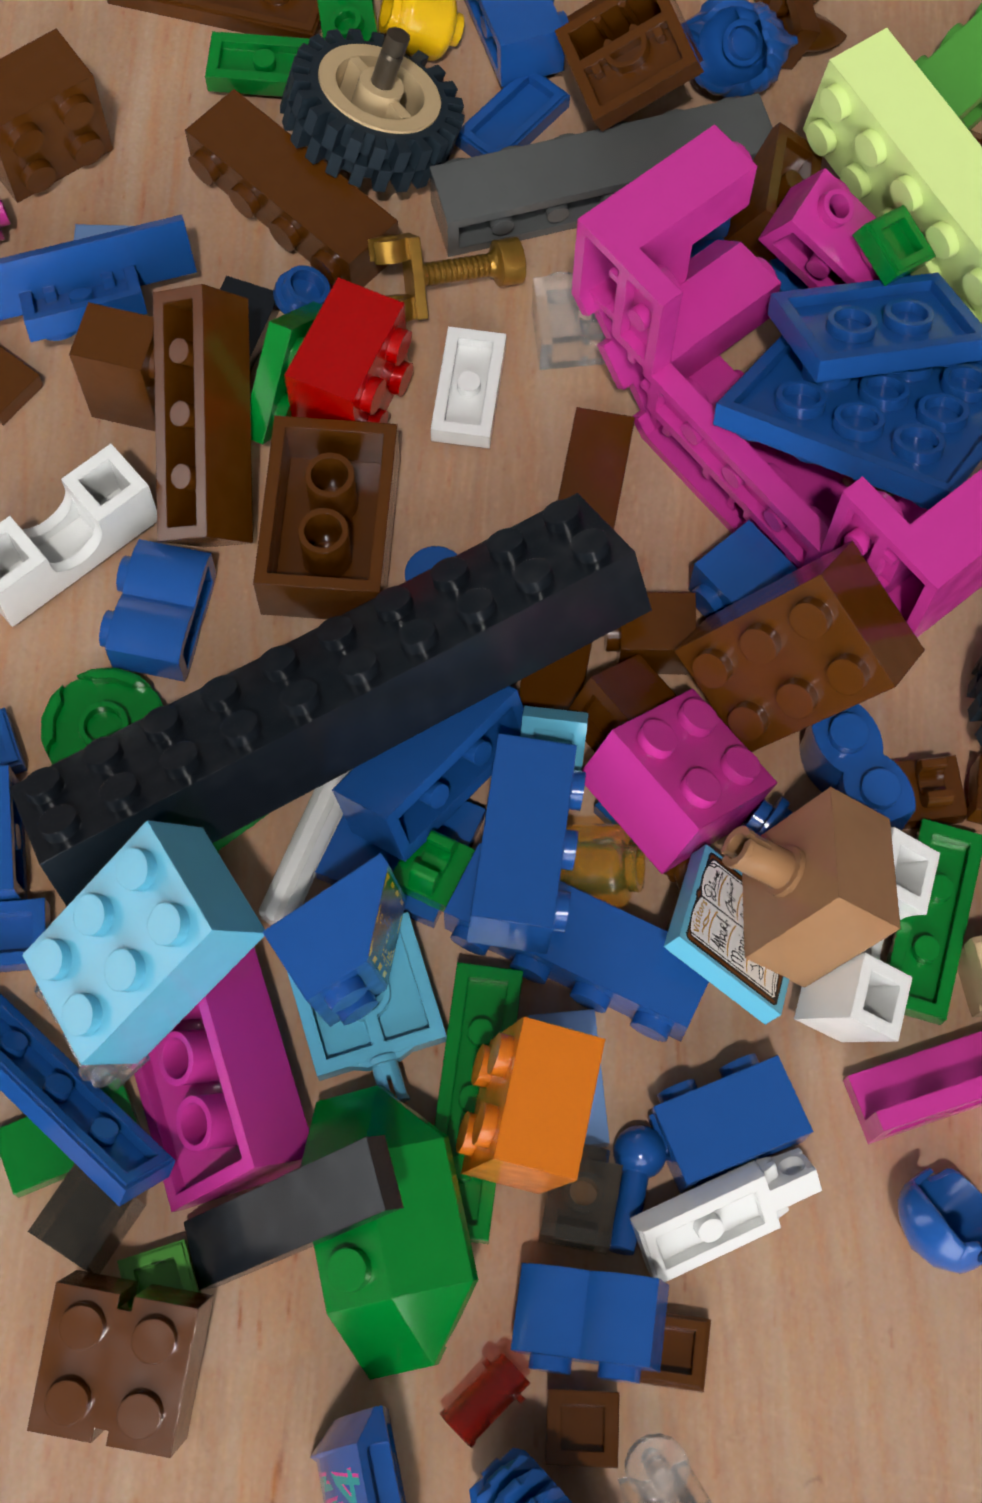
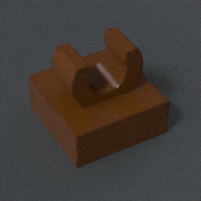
M956 755L895 762L907 776L916 802V810L903 829L917 828L922 819L945 825L964 822L967 818V805Z

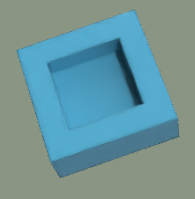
M524 706L520 737L577 745L574 770L582 771L589 713Z

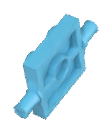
M406 912L403 913L387 990L375 997L378 1001L377 1006L358 1021L349 1025H343L340 1020L330 1027L305 1000L288 973L318 1080L322 1081L354 1070L372 1071L376 1085L384 1086L390 1091L387 1081H392L396 1097L403 1103L410 1100V1096L407 1094L398 1062H401L412 1052L444 1043L447 1039L409 913Z

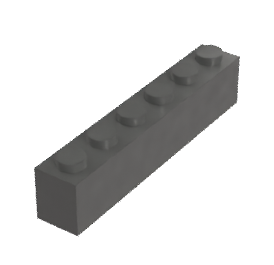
M757 93L739 98L727 97L716 103L686 110L674 109L663 115L632 122L620 121L603 132L600 129L578 134L567 133L547 141L524 146H508L498 152L466 159L454 158L444 164L430 166L431 204L448 257L490 248L493 240L518 237L522 241L577 228V219L714 124L731 141L742 144L753 160L773 128L760 94Z

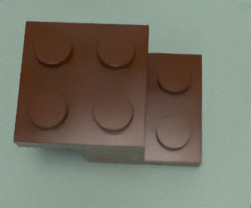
M593 0L567 16L569 22L555 30L592 119L601 132L704 73L700 62L704 61L676 0Z

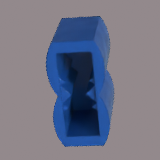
M139 539L132 555L123 556L116 579L117 591L122 592V595L118 600L115 610H107L105 612L99 632L100 646L105 647L113 668L185 682L196 652L200 627L206 616L214 588L216 570L211 553Z
M857 704L807 727L800 743V757L804 770L812 783L821 792H824L829 787L842 792L888 817L891 827L902 831L916 810L914 792L902 769L892 759L883 754L881 733L866 709Z
M522 1263L511 1350L530 1356L528 1369L570 1375L572 1362L591 1363L598 1365L597 1378L640 1384L641 1371L660 1372L669 1284L654 1277L589 1271L546 1264Z

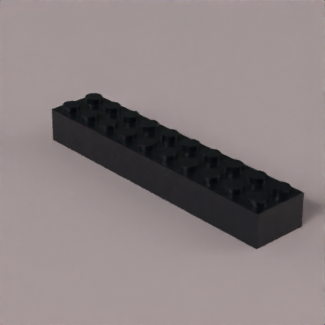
M576 493L566 499L549 504L543 511L510 528L495 532L487 540L454 557L439 561L424 573L398 586L381 591L375 598L341 616H334L325 620L319 627L287 644L269 649L260 658L233 672L211 679L202 688L167 706L153 709L144 718L109 736L95 739L84 749L49 767L35 770L26 779L9 787L39 865L65 905L68 906L147 820L203 827L212 843L226 837L477 702L652 611L635 551L579 493Z

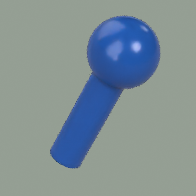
M635 1125L623 1130L613 1146L614 1161L617 1168L622 1172L607 1249L620 1255L630 1256L635 1253L637 1238L630 1218L642 1213L648 1180L657 1175L666 1162L664 1140L657 1131L648 1126Z

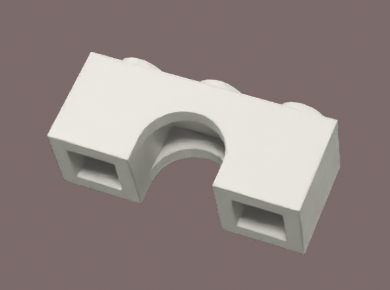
M112 444L106 446L61 479L65 488L64 499L59 508L47 520L27 529H21L11 516L0 522V613L12 627L157 522V509L149 485Z
M891 827L900 920L908 916L927 915L940 853L899 829ZM883 939L807 987H802L794 1019L840 1042L899 1041L913 977L880 960Z

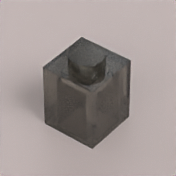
M74 1164L28 1232L82 1269L90 1273L100 1274L146 1205L135 1197L119 1207Z

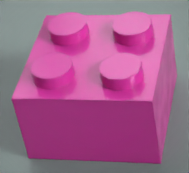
M693 688L613 729L582 770L586 772L585 786L661 874L690 858L691 854L705 844L710 846L731 833L735 828L741 826L778 783L760 764L758 758L743 745L717 716L714 709Z

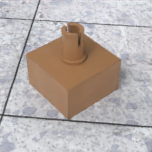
M832 787L826 789L761 836L747 826H739L728 835L724 842L721 854L725 855V857L722 858V863L730 869L742 872L745 958L790 979V981L804 988L901 929L890 819Z

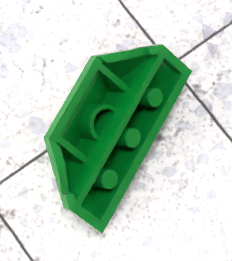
M381 1085L317 1101L300 1166L301 1168L365 1137L385 1135L404 1208L314 1246L326 1313L369 1380L438 1365L447 1348L445 1345L456 1328L479 1280L449 1137L412 1108L395 1098L393 1093Z

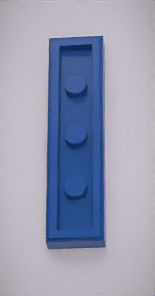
M0 993V1090L119 1207L168 1178L176 1160Z

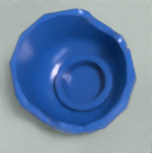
M927 1168L908 1181L900 1191L897 1202L899 1222L911 1249L933 1267L959 1274L975 1270L982 1265V1194L960 1172L952 1168H946L932 1176L930 1175L934 1171L932 1168Z

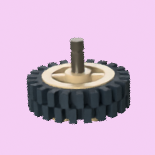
M389 28L385 39L384 34L372 31L369 41H364L361 29H349L346 39H344L338 29L328 30L325 39L321 35L316 34L310 37L308 45L303 43L298 48L283 92L280 113L284 114L282 119L284 130L293 131L290 141L296 148L308 146L305 155L306 159L314 165L324 158L328 160L325 173L337 178L341 169L351 175L348 184L361 187L364 178H371L372 190L385 192L390 180L396 193L407 192L411 182L417 189L427 186L430 178V166L444 164L449 160L464 122V114H461L464 108L462 98L455 97L458 88L453 81L443 82L446 72L438 64L426 69L425 66L429 56L420 50L412 57L405 54L410 36L401 28Z

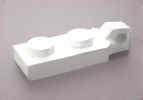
M796 1148L773 1157L768 1156L751 1161L631 1217L630 1221L648 1272L652 1277L667 1282L781 1228L779 1218L789 1211V1206L822 1191L816 1168L802 1153V1150Z

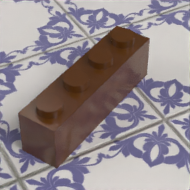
M235 89L185 129L190 152L188 162L196 176L203 183L209 186L214 183L229 195L231 202L242 215L247 218H252L253 216L269 228L271 235L282 248L289 252L296 250L310 262L311 267L320 271L327 278L329 285H334L339 277L364 287L389 265H375V261L370 262L368 239L379 236L399 235L398 220L356 186L348 184L349 181L340 173L337 178L325 173L327 167L325 161L321 160L315 165L305 158L308 149L306 146L296 148L290 141V133L285 131L284 128Z
M205 284L153 292L157 541L203 548L253 543L248 298Z

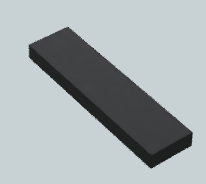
M385 1135L365 1137L184 1221L199 1290L219 1287L404 1208Z

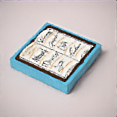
M705 844L691 854L664 947L766 1025L781 1016L790 979L745 958L742 872L726 867L722 863V858L724 857Z

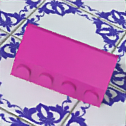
M253 947L139 1064H131L150 1135L176 1160L170 1176L163 1180L171 1212L185 1210L275 1180L301 1166L309 1134V1126L306 1122L255 947Z

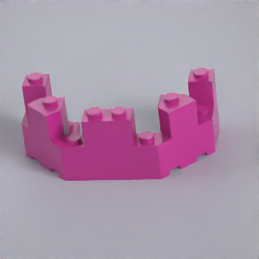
M714 124L577 219L571 293L582 315L590 316L593 313L595 314L606 337L597 344V347L617 388L625 390L629 387L638 404L640 411L633 415V417H635L634 423L641 438L731 533L750 520L797 569L853 540L918 638L982 587V469L932 508L924 509L914 504L911 500L898 495L891 497L883 491H877L863 476L854 481L846 475L817 464L802 462L795 458L794 455L760 442L745 440L734 432L713 425L716 403L745 374L738 369L733 370L721 358L720 354L770 319L768 308L771 293L779 292L781 281L777 278L773 267L765 259L756 257L742 242L716 240L690 259L694 243L749 205L757 165L753 162L747 149L739 142L731 141Z

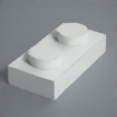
M448 326L431 423V441L490 449L506 351V334Z

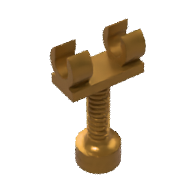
M408 232L368 239L370 262L375 261V265L402 262L405 294L386 296L405 303L406 322L413 319H428L425 290L427 285L431 286L433 284H443L444 282H457L489 276L493 277L498 287L522 284L526 278L525 252L518 237L493 240L490 244L489 252L486 254L444 259L436 262L431 261L425 262V264L422 261L420 237Z

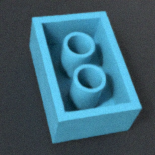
M147 820L22 956L81 1065L139 1064L264 937L262 931L265 929L203 827Z

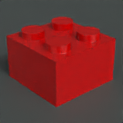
M338 277L284 375L291 416L387 423L389 412L386 410L394 395L399 397L404 395L411 381L414 368L413 363L408 362V349L411 343L412 332L406 329L405 303Z

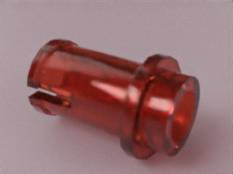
M502 1352L492 1362L485 1357L481 1363L486 1368L446 1409L444 1408L439 1413L446 1423L471 1448L477 1443L478 1438L515 1400L520 1404L526 1400L521 1393L531 1383Z

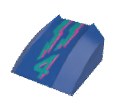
M380 1405L334 1420L310 1456L311 1459L317 1462L324 1503H406L389 1409Z

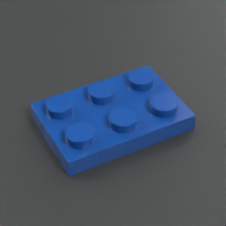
M938 272L904 276L887 286H884L881 280L771 293L768 316L816 383H838L849 378L878 374L896 375L903 371L937 366L954 367L960 363L982 360V324Z

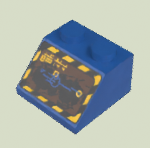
M380 853L262 931L305 1000L330 1027L340 1020L343 1025H349L363 1018L377 1006L378 1001L375 997L387 990L406 897L389 864Z

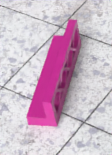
M982 1031L847 1076L843 1082L867 1143L871 1144L982 1106Z

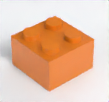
M523 1017L503 1032H499L496 1037L490 1040L489 1046L482 1044L478 1050L471 1077L472 1085L480 1087L474 1113L466 1112L456 1143V1152L465 1155L461 1174L536 1194H542L577 1181L605 1039Z

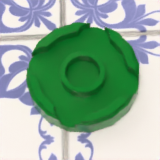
M119 668L90 669L77 675L78 679L70 682L65 688L62 685L50 697L41 717V742L52 765L84 749L95 739L109 736L144 718L153 709L163 706L158 694L139 675Z

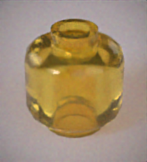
M573 824L567 828L579 831L573 871L561 869V882L617 908L626 906L631 900L633 892H641L643 890L646 869L645 854L619 824Z

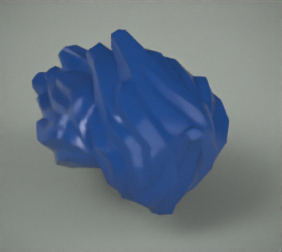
M707 0L701 5L699 13L686 20L704 60L700 62L704 73L695 77L698 85L705 88L712 95H721L725 98L744 97L769 88L772 83L778 81L781 67L788 59L789 49L798 44L797 36L790 35L784 29L783 21L777 17L776 12L763 2Z

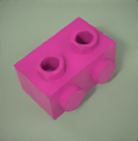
M826 168L790 188L758 238L764 246L809 288L880 280L853 237V234L858 229L876 219V217L850 192L843 181L834 177Z

